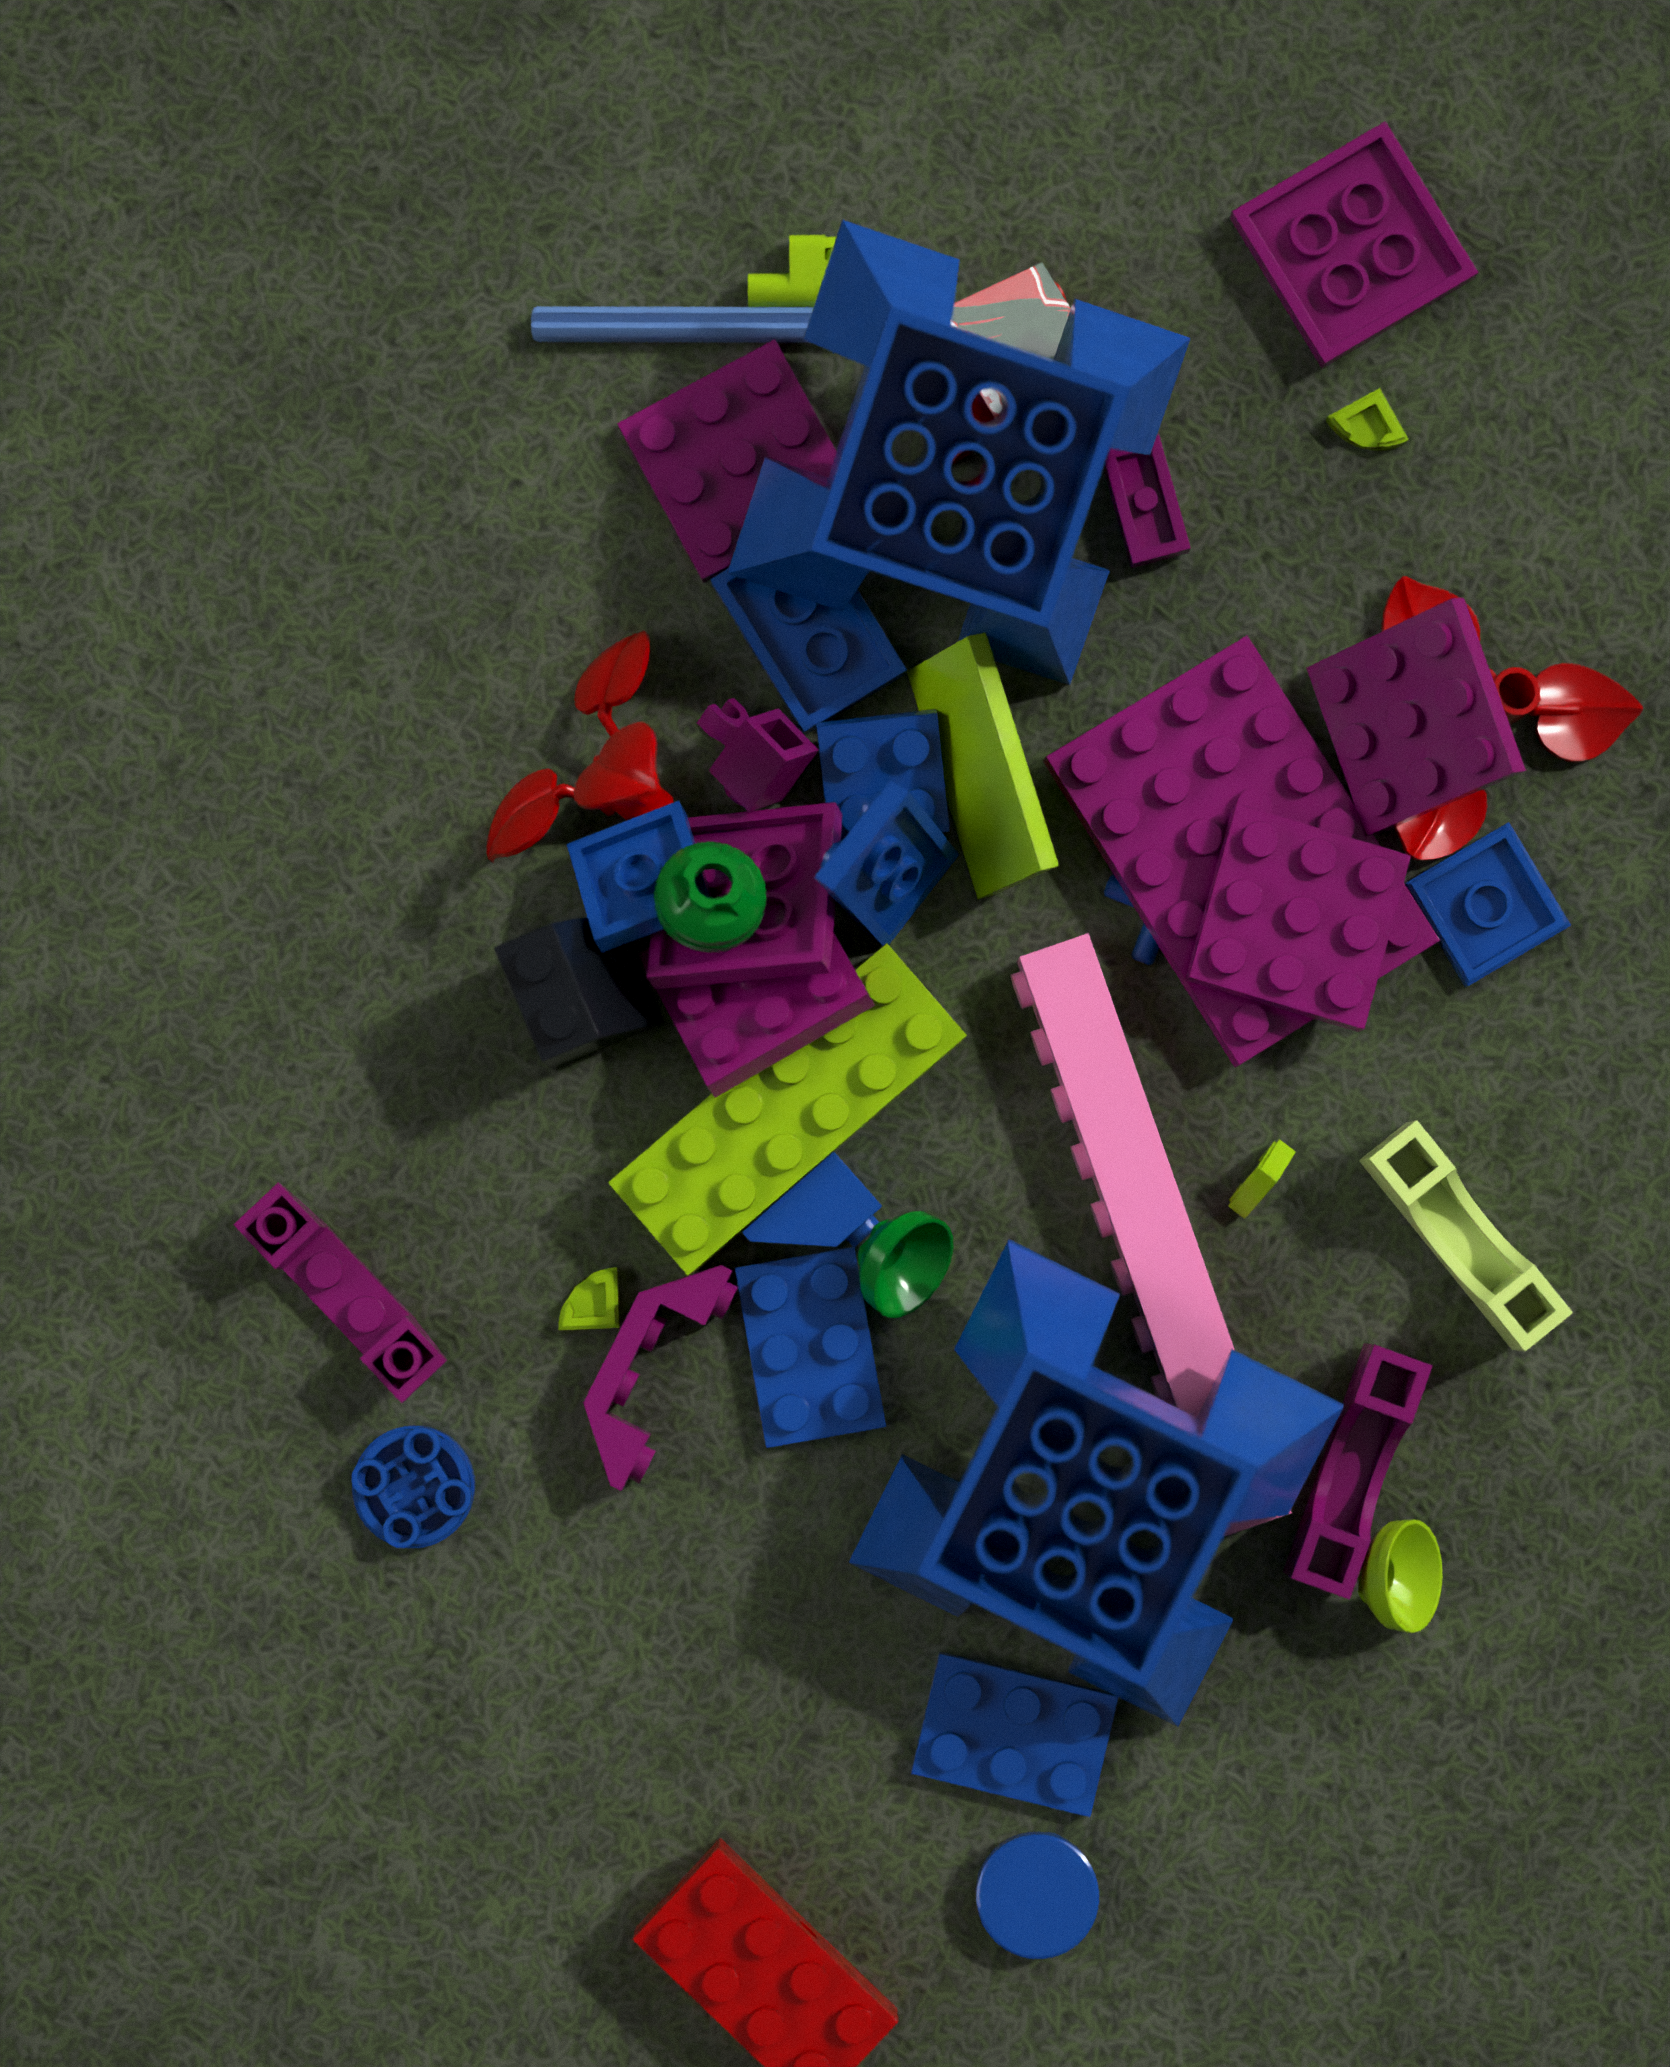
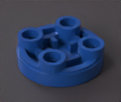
M403 1426L382 1434L364 1450L352 1472V1495L360 1519L375 1536L396 1548H423L446 1539L465 1521L474 1501L475 1475L466 1452L452 1437L438 1429L427 1426Z
M1026 1832L1003 1841L985 1859L978 1872L976 1904L984 1928L998 1945L1020 1957L1046 1959L1066 1953L1079 1944L1088 1934L1098 1912L1099 1888L1091 1864L1082 1851L1074 1844L1056 1833Z

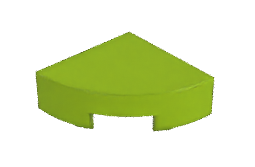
M1380 388L1326 418L1328 425L1340 438L1359 448L1376 451L1389 450L1400 447L1409 440ZM1367 447L1385 448V449H1373V448H1367Z
M1280 1139L1277 1142L1274 1141L1259 1158L1260 1162L1243 1183H1240L1228 1200L1230 1201L1228 1207L1245 1219L1278 1182L1296 1151Z
M618 1267L599 1270L589 1275V1277L587 1276L584 1281L578 1283L571 1291L572 1293L569 1294L570 1296L566 1299L560 1312L558 1330L620 1328Z

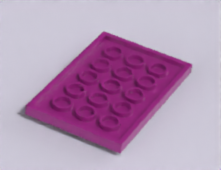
M1246 635L1057 749L1043 760V763L1235 1068L1312 1021L1313 1018L1185 981L1232 807L1237 803L1380 846L1373 834L1365 836L1353 801L1252 641ZM1403 884L1378 979L1440 941L1405 884Z

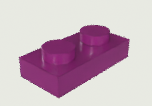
M1157 434L1150 455L1110 448L1103 469L1130 567L1135 568L1189 553L1191 547L1160 435Z

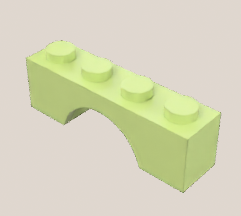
M1417 1120L1402 1125L1359 1160L1512 1350L1526 1352L1573 1313L1537 1267L1522 1256L1488 1220L1462 1184L1455 1166Z

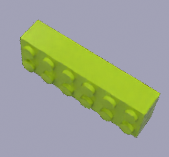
M887 943L856 969L875 1006L715 1098L713 1094H710L608 1182L687 1276L696 1272L826 1157L841 1147L965 1040L967 1036L965 1032Z

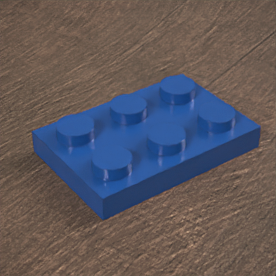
M728 569L710 579L716 593L804 735L815 730L816 723L830 721L907 674L906 667L858 589L844 610L840 611L727 574Z
M891 779L881 792L873 794L865 802L860 811L858 822L844 840L836 842L829 848L822 859L821 869L814 878L866 935L883 947L886 943L889 945L957 859L959 853L912 794Z
M855 1247L735 1268L766 1448L886 1427L864 1298L860 1288Z
M939 1652L911 1774L1091 1817L1118 1697L1108 1692Z

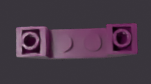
M280 1182L273 1186L233 1224L274 1269H283L363 1354L360 1360L401 1403H404L448 1361L414 1316L329 1226Z
M720 1265L638 1293L583 1402L610 1486L622 1491L629 1479L640 1484L656 1452L646 1446L652 1433L610 1413L609 1410L613 1402L622 1407L626 1404L640 1374L630 1370L640 1348L652 1352L667 1322V1319L657 1315L660 1308L664 1305L704 1326L707 1325L711 1315L722 1320L738 1289L737 1286L728 1282L733 1270Z

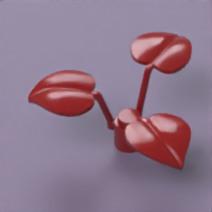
M1403 576L1395 583L1387 599L1383 612L1382 631L1449 599L1459 597L1447 590L1425 585L1407 576ZM1466 603L1480 641L1481 628L1478 618ZM1559 663L1541 671L1536 677L1530 671L1520 667L1507 668L1498 675L1490 669L1509 725L1516 723L1527 714L1538 716L1535 731L1540 744L1549 753L1567 762H1584L1602 754L1610 748L1622 732L1643 711L1641 703L1619 683L1600 672L1582 665ZM1482 789L1394 827L1406 854L1411 855V858L1416 861H1431L1446 857L1462 848L1477 834L1485 820L1487 794Z
M642 630L638 634H632L611 645L585 670L575 692L574 701L576 708L584 715H590L598 711V719L610 738L602 747L600 754L593 758V763L582 772L575 787L565 783L557 785V774L552 769L546 768L524 777L509 791L495 813L488 834L486 853L488 860L492 863L496 858L516 855L537 843L553 824L558 814L560 799L573 798L583 808L600 809L607 816L617 812L626 821L674 802L672 795L659 785L656 773L657 743L654 730L644 722H635L619 730L612 719L613 706L622 705L632 698L644 678L650 654V636L647 632Z

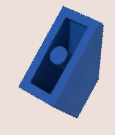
M833 1151L742 1233L750 1242L837 1247L846 1239L854 1248L872 1232L876 1224L880 1223L873 1214L882 1205Z

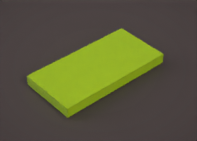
M986 633L967 636L907 671L919 711L936 709L946 799L977 898L981 899L998 894L1058 867V861Z

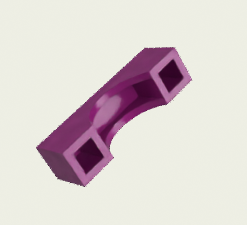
M1363 1344L1342 1403L1344 1407L1333 1428L1285 1563L1284 1574L1297 1581L1350 1600L1371 1541L1373 1515L1384 1478L1402 1437L1413 1423L1432 1365L1375 1344Z

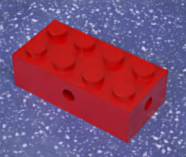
M721 1838L716 1841L635 1928L632 1940L764 2067H857L898 2023L897 2007Z

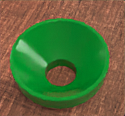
M699 842L686 846L674 853L664 864L656 880L653 896L656 915L668 935L681 945L702 952H723L747 941L758 929L764 917L767 901L764 879L753 860L741 850L718 842ZM705 870H719L730 879L731 891L720 898L705 897L696 888V876Z
M923 1211L908 1212L876 1224L867 1241L860 1246L858 1253L860 1288L864 1299L877 1312L889 1318L903 1317L921 1307L939 1287L950 1265L954 1249L953 1235L950 1227L941 1219Z

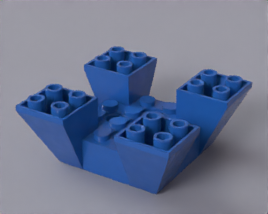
M842 220L803 339L865 366L828 477L764 457L727 574L840 611L844 610L870 570L970 602L958 641L967 636L986 633L995 661L1070 685L1109 574L1107 569L1072 558L1110 448L1145 455L1151 454L1191 338L1074 298L1054 359L952 325L960 259ZM985 389L998 390L1003 400L1002 410L999 415L988 422L975 420L971 412V404L974 397ZM905 430H916L922 434L924 439V447L921 454L909 462H901L894 459L891 453V445L896 435ZM964 450L980 452L983 461L980 473L970 481H958L951 474V463L954 457ZM1027 469L1038 471L1041 478V486L1038 493L1033 498L1025 501L1013 499L1010 485L1014 476L1020 471ZM945 510L959 512L963 520L962 528L954 538L943 541L932 537L930 527L932 520L938 513Z
M1008 1239L954 1348L955 1352L996 1403L997 1408L960 1482L904 1454L901 1455L849 1563L956 1617H959L968 1607L975 1603L1076 1653L1068 1669L1069 1673L1178 1727L1233 1622L1232 1617L1193 1599L1194 1592L1230 1523L1289 1514L1344 1404L1231 1349L1198 1416L1195 1417L1092 1366L1120 1294ZM1112 1445L1121 1446L1131 1453L1133 1460L1125 1466L1114 1467L1107 1464L1101 1458L1100 1451ZM1022 1473H1036L1046 1481L1048 1488L1040 1493H1028L1018 1486L1015 1478ZM1081 1501H1091L1098 1504L1103 1509L1105 1515L1096 1521H1085L1074 1513L1072 1507ZM1137 1530H1151L1161 1538L1162 1543L1153 1549H1141L1131 1542L1129 1536ZM1054 1556H1063L1070 1559L1075 1564L1077 1570L1069 1575H1057L1047 1568L1045 1561Z

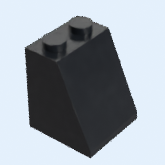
M588 917L550 923L494 947L541 1061L552 1070L664 1023L630 942L602 953L594 941Z

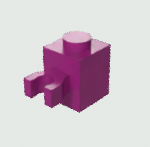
M735 698L728 699L721 709L716 704L709 705L697 722L709 736L726 746L709 769V772L724 786L727 796L735 803L743 806L748 812L782 801L819 750L779 708L749 718L744 707Z

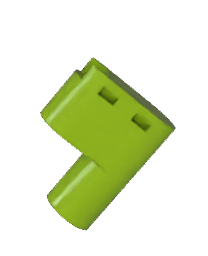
M789 235V273L748 274V307H814L836 237H825V235Z

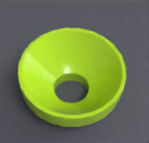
M1413 1519L1396 1520L1382 1527L1370 1541L1358 1575V1594L1362 1601L1368 1605L1377 1620L1388 1629L1415 1633L1425 1628L1435 1614L1442 1590L1443 1573L1440 1549L1431 1529L1422 1521Z

